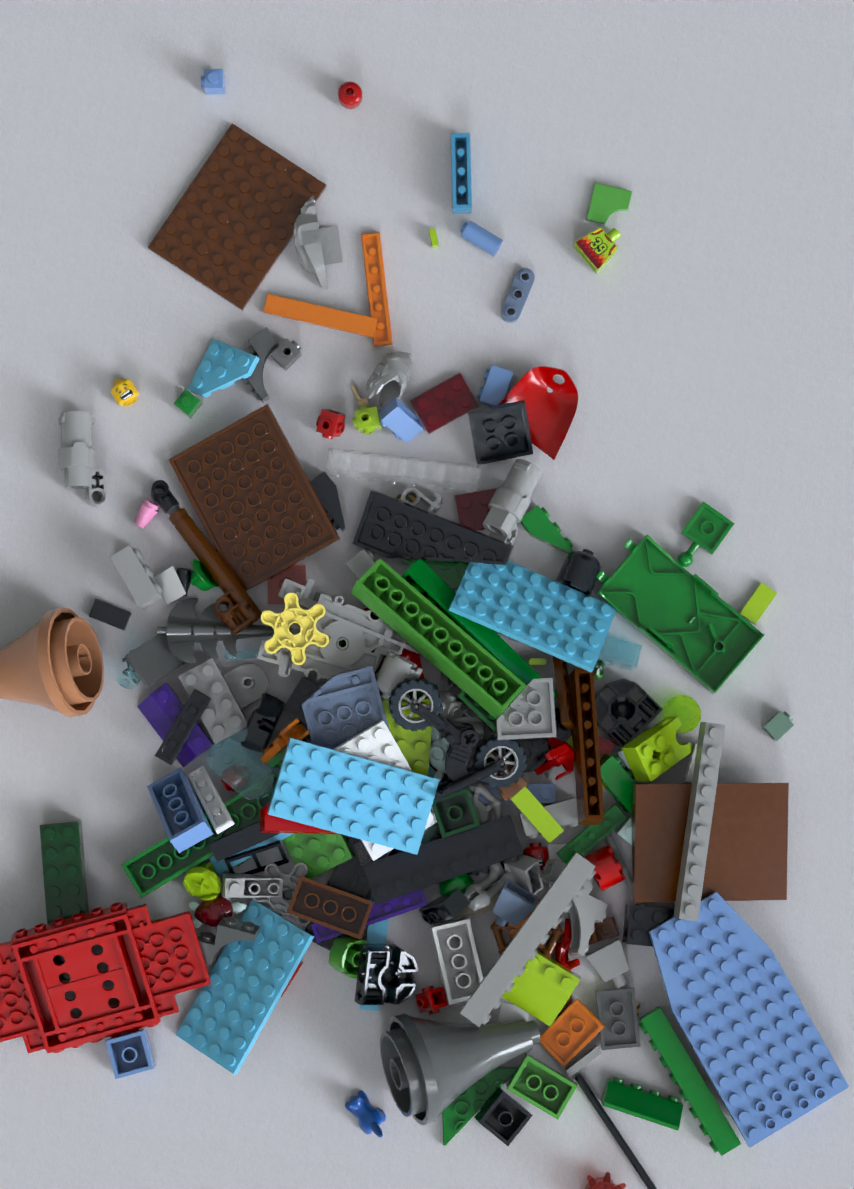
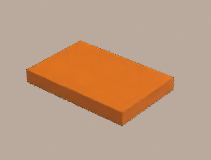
M576 998L552 1025L540 1035V1044L565 1067L605 1025Z

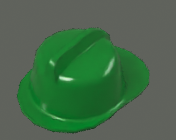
M193 559L192 566L194 570L191 573V584L202 591L219 587L202 563Z

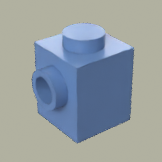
M223 69L204 70V76H201V87H204L206 95L225 94V75Z

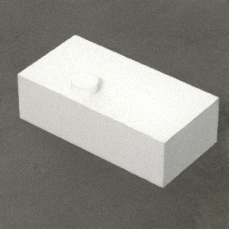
M464 918L429 927L439 974L448 1004L468 1000L483 980L470 919Z

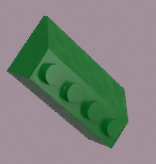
M617 1077L607 1078L600 1100L603 1106L677 1131L679 1130L683 1104L679 1102V1098L671 1095L668 1098L660 1096L661 1092L650 1089L649 1092L642 1090L643 1086L631 1083V1086L624 1084V1080Z

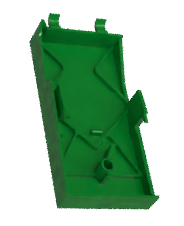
M648 534L639 545L633 543L629 538L624 546L631 553L610 577L601 570L596 577L603 585L596 594L607 604L614 607L616 612L712 694L716 693L765 634H762L718 596L719 594L698 575L689 573Z

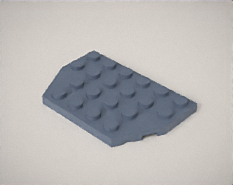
M372 665L334 675L302 703L312 744L334 749L381 720L385 722L389 729Z

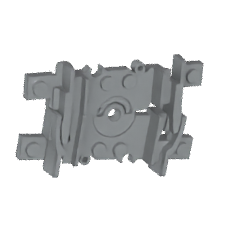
M285 578L278 597L284 599L286 594L295 593L299 599V606L303 610H309L316 604H321L325 607V615L317 620L316 628L319 632L328 635L329 643L326 647H318L314 644L308 645L305 649V662L302 665H296L292 662L290 650L281 648L276 653L269 654L264 649L267 641L262 640L257 659L280 665L278 675L282 677H288L292 669L303 672L306 677H308L310 671H315L317 673L316 680L321 678L329 680L336 674L370 665L373 666L375 673L381 662L383 665L389 651L395 653L394 657H399L403 648L419 655L422 654L381 618L373 620L370 616L371 610L364 611L350 604L343 606L344 598L340 595L336 596L333 602L330 596L316 592L313 600H311L309 595L315 580L309 579L306 586H303ZM296 623L291 624L289 627L290 633L293 635L298 634L300 626ZM340 640H345V647L339 646ZM381 667L379 668V670H378L377 673L375 674V677H377V674L379 673Z

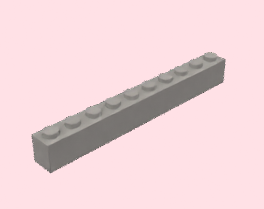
M700 722L673 916L678 919L698 921L725 730V725Z
M577 852L574 853L462 1007L460 1014L478 1027L481 1024L486 1025L491 1018L489 1013L493 1007L497 1009L503 1001L501 996L504 992L509 993L515 983L512 981L516 976L520 977L526 969L524 965L528 959L530 961L534 959L538 953L536 948L539 944L544 945L550 936L547 934L551 928L555 929L561 921L560 915L563 911L567 913L573 903L570 901L574 896L578 897L584 890L583 883L586 879L588 881L592 879L596 873L594 871L596 866Z

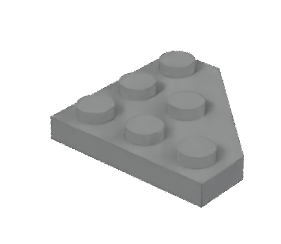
M553 678L533 679L496 720L497 740L557 737Z

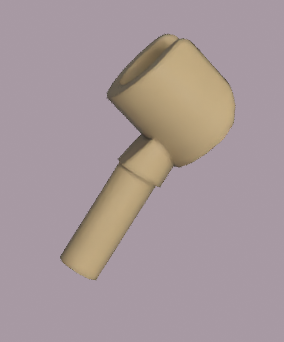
M352 385L351 389L356 397L358 407L369 406L367 398L361 399L355 385Z

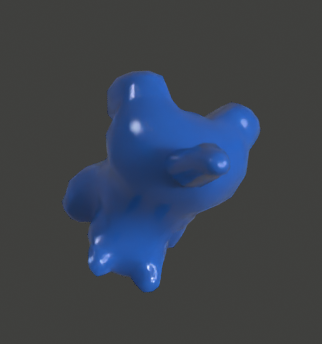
M360 1090L358 1096L353 1095L350 1097L349 1102L345 1103V1107L358 1119L359 1127L365 1134H371L373 1131L378 1137H382V1130L379 1126L385 1121L386 1115L382 1109L373 1107L366 1093Z

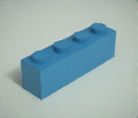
M451 133L453 214L472 213L470 133Z

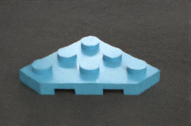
M212 339L188 390L206 398L212 395V392L218 389L223 390L235 384L234 382L241 378L246 379L250 377L259 358Z

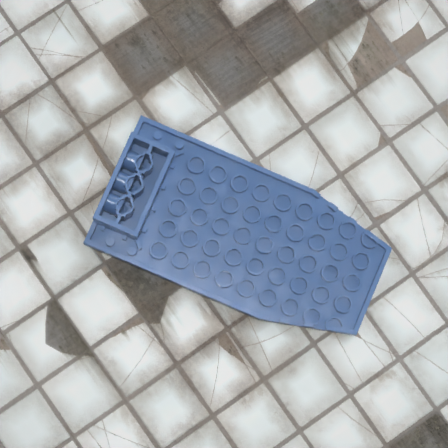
M717 892L701 900L698 921L671 917L649 931L670 1009L748 1147L754 1146L849 1087L773 951Z

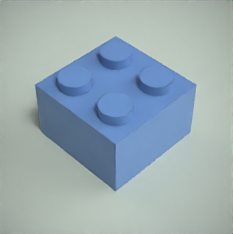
M146 1028L114 1038H108L105 1041L115 1079L151 1070L156 1066Z

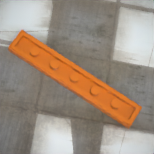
M380 232L361 234L370 317L378 319L373 345L374 347L393 345Z
M267 294L263 310L266 314L374 338L378 324L377 318L272 294Z

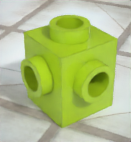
M362 406L358 408L359 410L354 411L355 417H352L354 428H358L360 433L368 435L374 433V430L382 429L377 406L371 408L370 406Z

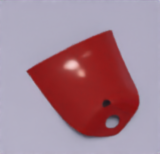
M538 366L528 371L498 405L524 400L532 444L555 460L575 416L578 405V391L572 379L564 370ZM561 375L565 380L564 383H556L553 380V376ZM548 387L553 390L552 393H548Z

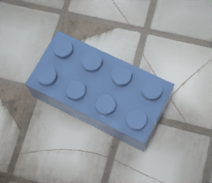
M181 767L147 786L167 836L179 853L213 834L196 792Z

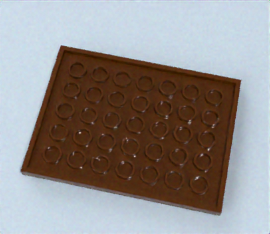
M232 123L160 228L148 249L243 311L294 236V224L298 215L301 214V208L313 195L316 203L327 185Z
M269 404L264 405L168 459L217 553L245 591L340 540Z

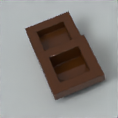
M614 916L594 924L595 929L590 936L589 945L619 936Z

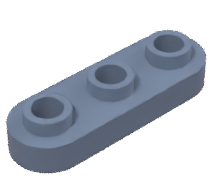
M522 268L516 273L502 307L501 316L504 321L513 323L519 319L534 283L535 276L532 270ZM522 275H528L529 279L523 280ZM520 292L522 296L517 298L514 294ZM509 309H512L515 313L513 315H509L507 311Z

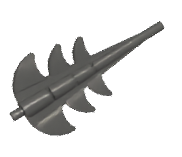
M198 598L185 599L176 604L168 616L167 626H158L157 630L158 634H167L168 647L173 655L181 661L191 664L196 663L193 653L196 643L201 644L205 654L218 660L219 655L217 654L216 646L219 641H223L225 649L236 657L237 639L274 635V630L271 626L252 624L237 635L232 636L230 634L232 631L226 622L223 623L214 614L215 603L204 610L201 618L195 616L194 609Z

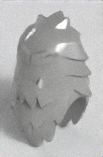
M387 353L382 363L377 364L368 379L365 388L367 397L370 399L374 394H378L381 391L379 400L381 408L395 397L400 399L406 389L413 365L410 358L411 353Z

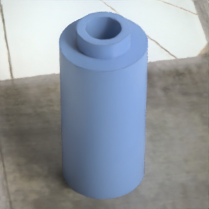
M472 221L469 223L465 222L460 230L463 239L493 257L503 243L501 238Z

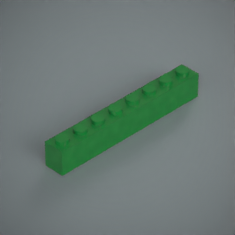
M658 1006L639 1017L641 1030L644 1034L648 1032L651 1040H649L650 1045L654 1051L658 1049L661 1057H659L660 1062L664 1068L668 1066L671 1071L669 1077L674 1085L678 1083L681 1088L679 1094L684 1102L688 1100L692 1106L689 1110L694 1119L698 1117L702 1123L699 1127L704 1136L709 1135L712 1141L709 1144L715 1153L719 1152L722 1156L741 1145L740 1140L662 1009Z

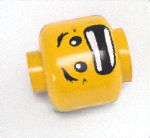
M119 378L113 382L114 386L111 388L110 393L118 405L128 407L138 400L139 391L131 379L123 380V378Z

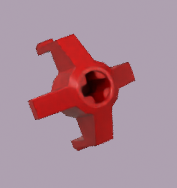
M555 737L548 738L547 742L552 748L545 754L548 762L542 764L534 771L538 776L554 767L562 765L565 772L556 776L555 779L558 780L573 772L574 750L567 742Z

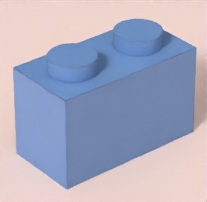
M492 365L491 369H486L483 379L487 381L484 387H480L477 396L480 398L479 403L488 407L497 406L506 396L514 372Z
M396 397L379 411L380 423L386 429L390 428L398 440L402 439L405 443H408L423 430L422 420Z

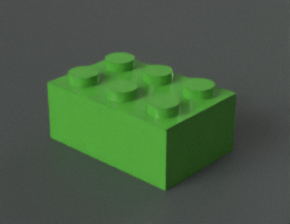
M526 1053L506 1087L507 1090L558 1120L578 1085L573 1080Z

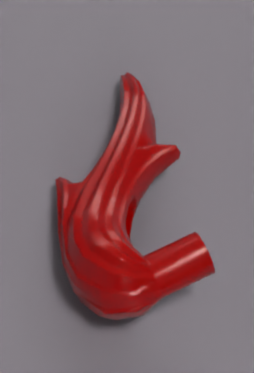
M566 918L563 938L560 944L557 942L555 946L556 962L571 970L579 966L580 961L577 958L571 961L569 959L571 922Z

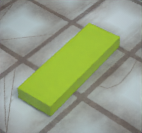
M526 786L511 798L512 802L549 844L564 831Z

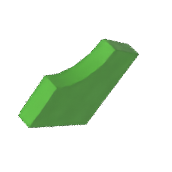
M595 183L586 221L605 225L607 219L613 213L628 211L632 191Z

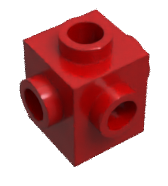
M322 409L321 415L316 421V432L322 433V437L327 439L340 437L345 429L344 421L346 414L331 409Z
M433 986L421 989L422 993L415 995L420 1014L428 1012L429 1015L440 1012L439 1008L448 1006L443 986L433 989Z

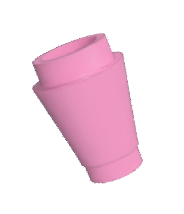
M146 499L145 502H142L134 523L144 529L159 512V506Z

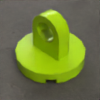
M211 862L189 869L183 880L186 891L193 897L195 895L200 897V900L203 901L217 898L222 889L221 880L217 876V872Z

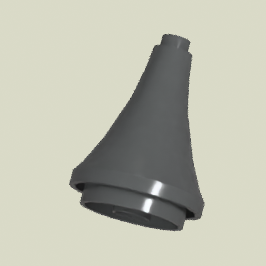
M400 1014L389 1019L387 1031L381 1034L380 1053L387 1084L397 1107L404 1116H413L417 1123L426 1125L435 1122L441 1113L460 1094L490 1071L519 1055L531 1051L534 1044L540 1043L541 1037L539 1028L534 1020L525 1022L523 1019L486 1023V1025L481 1024L478 1027L475 1024L438 1022Z

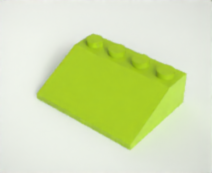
M538 951L532 961L528 959L525 963L526 969L520 977L516 976L512 981L515 984L510 992H504L501 997L548 1026H551L581 979L578 974Z

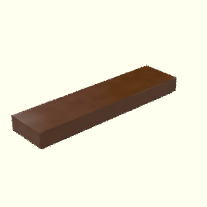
M553 656L561 724L568 730L574 729L575 723L567 662Z

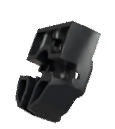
M625 679L605 684L595 695L597 726L620 748L636 738L663 710L636 682ZM607 687L615 694L609 702L600 695ZM635 688L643 694L637 702L629 696ZM625 697L626 699L624 702H618L617 698ZM639 714L642 719L631 729L627 724L632 722ZM607 716L615 722L609 731L601 725ZM624 716L626 721H618V717ZM616 730H618L627 739V741Z
M268 693L262 694L263 700L259 708L253 710L247 723V736L245 741L241 742L243 747L264 753L263 750L267 748L282 714V708L286 704Z
M361 944L354 1001L360 1005H384V1002L399 1005L408 1000L416 989V983L413 980L414 976H412V973L418 972L415 958L395 944ZM389 948L392 949V957H391V960H389V958H390ZM370 968H374V971H373V980H374V982H371V980H372V971H371ZM401 971L406 972V978H401L399 973ZM393 976L394 978L388 983L386 979Z

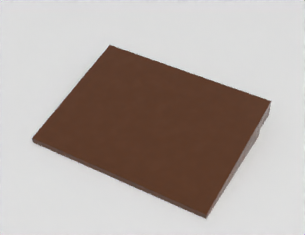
M717 783L701 900L714 892H717L725 901L787 900L789 783ZM633 784V804H631L633 902H676L692 784Z

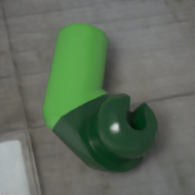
M597 659L595 664V671H593L594 681L603 677L604 662Z

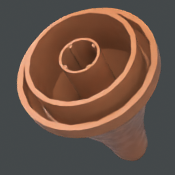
M69 608L48 611L26 633L0 649L1 699L38 705L57 711L67 717H76L87 714L102 691L104 666L99 642L88 622L80 618Z

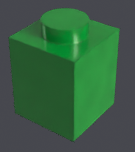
M185 389L173 404L191 419L201 407L202 402Z

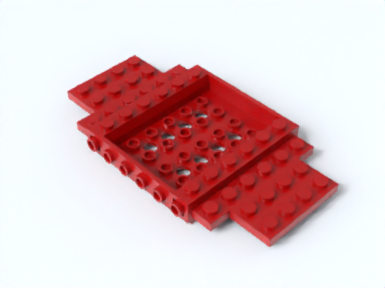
M117 902L104 909L99 907L86 914L77 913L71 918H58L53 923L46 925L45 923H40L31 929L26 930L22 928L15 931L11 941L0 943V1042L23 1037L28 1054L46 1049L47 1053H60L66 1048H78L84 1043H96L103 1038H114L128 1031L130 1033L136 1032L146 1026L154 1027L161 1023V1017L178 1013L179 1008L174 994L211 984L190 911L152 921L147 904L128 908L127 902L122 904ZM98 944L102 946L103 951L100 954H95L91 950L92 946ZM56 955H61L64 957L65 962L58 965L53 961V958ZM104 962L109 968L107 971L101 972L97 969V965ZM68 973L71 979L68 982H62L59 979V975ZM111 980L114 983V987L112 989H105L103 982ZM67 991H74L76 997L73 1000H68L65 997ZM110 998H117L120 1003L118 1006L112 1007L108 1004ZM73 1008H78L82 1014L79 1017H73L70 1011Z

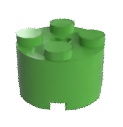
M347 934L337 936L330 949V966L350 978H357L361 944L369 943Z

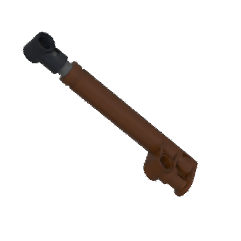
M163 480L155 481L151 488V498L160 505L166 514L169 513L170 522L175 525L176 530L224 593V595L216 600L213 609L214 614L223 623L226 622L232 631L230 633L232 636L237 635L259 620L262 612L193 519L188 516L187 511L184 508L180 509L179 502L169 490L168 484ZM161 488L164 490V493L158 494L155 492V489ZM224 604L228 610L221 611L218 605Z

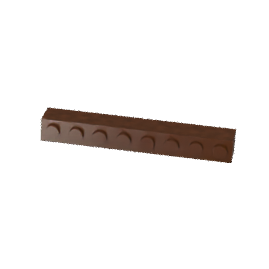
M574 669L568 675L575 723V727L572 729L578 825H598L604 820L594 674L593 671L591 673L584 669Z

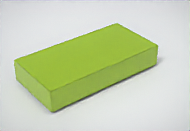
M761 582L739 614L755 625L777 593Z

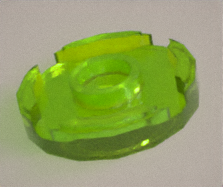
M678 695L666 702L663 708V719L669 716H678L682 725L676 733H687L698 726L701 720V710L699 704L693 698L686 695Z

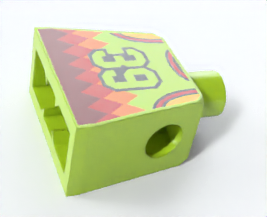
M598 228L577 240L573 247L597 274L616 253L618 247L614 242L621 237V234L616 228H613L607 234L602 228Z

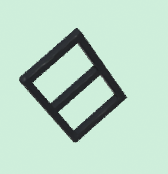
M280 840L224 859L229 872L235 873L230 862L252 855L257 868L241 874H255L265 871L267 866L261 867L256 854L278 847L283 860L274 862V864L280 866L289 863Z

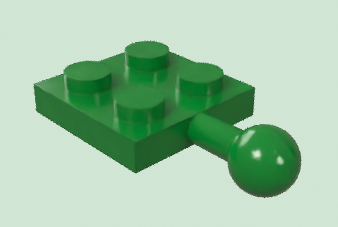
M703 501L681 532L693 543L686 552L679 554L678 563L683 567L690 566L693 562V555L699 547L713 555L735 523Z

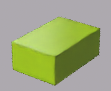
M435 228L429 229L432 248L439 247Z
M529 658V665L546 666L547 658Z

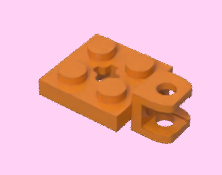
M298 718L279 733L280 736L263 750L265 754L260 760L264 765L287 746L290 737L303 740L310 734L308 730L303 734L306 729L302 724L298 727L296 726L300 722Z

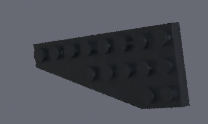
M375 490L370 491L353 541L354 545L386 558H421L431 561H459L499 565L508 564L514 548L511 544Z

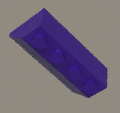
M165 683L151 693L137 707L164 741L185 705L171 686ZM199 723L195 726L176 758L183 768L214 745Z

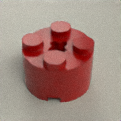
M610 845L584 857L596 866L594 868V871H596L594 879L601 891L626 879L619 861L613 856L614 853Z

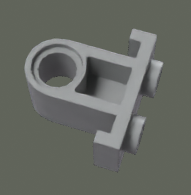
M412 487L406 488L401 497L402 502L430 513L433 511L436 513L443 505L441 503L442 497L436 493L434 495L436 500L432 502L420 491ZM409 493L415 494L417 497L416 501L412 503L407 502L405 499L406 495Z

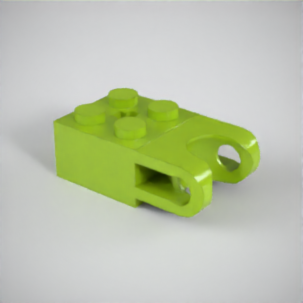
M669 716L621 748L637 782H652L693 751L690 742L678 743L676 741V731L682 725L678 716Z

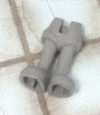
M500 863L488 866V876L478 884H471L465 889L463 895L470 902L469 908L473 911L489 905L490 899L500 893L507 878L518 884L516 877L511 872L504 874ZM498 882L494 887H492L488 891H484L493 883Z

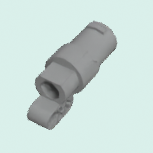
M86 411L62 412L59 417L61 448L58 449L59 469L65 470V489H85L87 504L97 507L106 500V474L101 469H95V449L92 448L91 425L94 424V418L92 413ZM95 474L96 477L99 478L97 482L95 479H92V476H94ZM92 493H97L100 496L99 502H95L92 499Z
M516 459L504 483L496 489L488 504L489 512L482 523L483 527L490 532V537L513 545L518 535L516 524L521 522L530 505V497L543 475L542 471L531 462Z

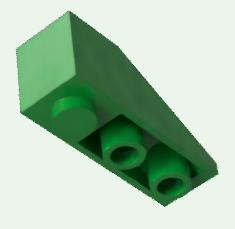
M537 505L523 516L520 523L530 536L567 554L573 551L571 548L573 544L567 537H562L560 534L562 530L556 522L551 523L548 519L550 515L544 507L540 508Z

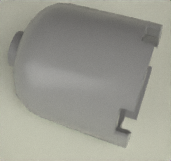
M389 651L376 677L378 689L382 691L381 696L388 700L391 696V691L393 688L395 689L399 682L405 681L404 679L406 678L413 679V677H419L423 671L422 668L416 669L417 665L402 656L400 658L394 657L395 653Z

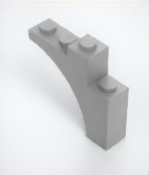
M558 859L547 860L541 879L552 885L566 866V863ZM594 876L590 881L586 879L582 885L584 887L582 893L578 897L574 896L570 901L573 905L568 910L571 922V945L568 954L573 956L585 955L589 948L590 936L595 929L594 924L603 922L607 915L606 909L608 904L589 895L594 886Z

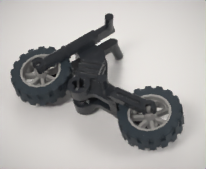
M413 677V679L406 678L404 679L405 681L399 682L395 689L393 688L389 697V710L392 718L398 725L402 726L405 730L409 729L411 731L420 729L422 731L428 726H434L449 743L445 757V771L449 778L438 784L435 794L437 801H442L444 797L457 793L479 781H483L491 787H510L512 783H517L519 778L524 775V770L527 767V757L520 743L517 740H497V736L494 735L489 736L487 740L484 739L482 744L478 745L476 754H474V764L467 769V762L473 751L471 747H474L479 740L475 728L469 723L456 726L448 718L439 714L442 710L440 694L435 686L426 679H419V677ZM413 691V698H408L407 696H405L407 693ZM416 691L424 693L420 698H416ZM428 696L430 704H426L422 700ZM402 698L408 701L407 705L401 706ZM410 708L409 715H405L402 710ZM413 713L418 714L420 716L418 718H412ZM498 748V751L494 752L493 754L491 753L493 750ZM501 748L508 749L509 751L502 756ZM513 753L514 761L505 760ZM506 764L513 765L509 771H507L508 767ZM499 771L505 772L504 774H497Z

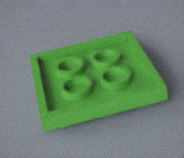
M294 833L283 839L294 864L302 862L307 865L308 872L305 877L309 879L355 857L344 835Z

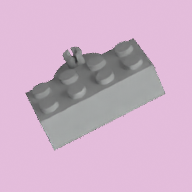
M213 658L178 676L189 697L193 690L196 689L212 698L201 719L215 744H219L247 728L248 720L242 709L263 697L262 694L267 692L269 684L265 671L257 665L243 664L223 675Z

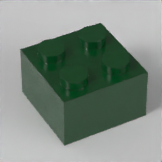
M470 787L457 793H452L444 797L442 801H437L434 798L432 808L442 838L482 824Z

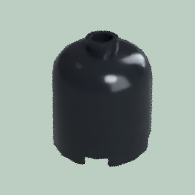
M588 549L572 551L566 557L555 582L566 585L584 593L586 597H590L597 580L596 576L600 572V562L593 556L594 553Z

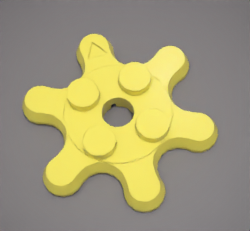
M288 593L284 597L285 609L283 612L276 614L266 610L261 614V621L271 626L274 630L273 637L265 643L264 649L267 653L274 654L281 648H287L291 652L292 662L296 665H302L306 660L305 649L308 645L314 644L318 647H326L329 643L328 635L319 632L316 628L317 620L322 618L326 611L325 607L321 604H316L309 610H303L299 606L298 596L295 593ZM293 623L300 626V632L296 635L289 631V627Z

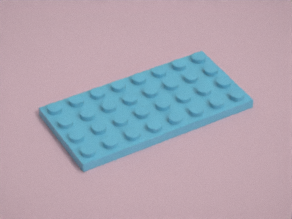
M508 561L507 565L469 563L449 611L592 673L616 609L610 604L591 596L586 597L580 591L561 583L557 584L550 578Z
M290 737L267 814L417 855L439 779Z
M253 899L240 921L252 922L260 926L257 938L254 942L239 940L226 944L209 974L211 984L201 988L176 1033V1036L236 1075L314 938L313 935L257 901L255 902Z

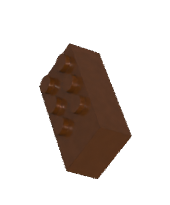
M300 876L287 913L361 939L374 902Z

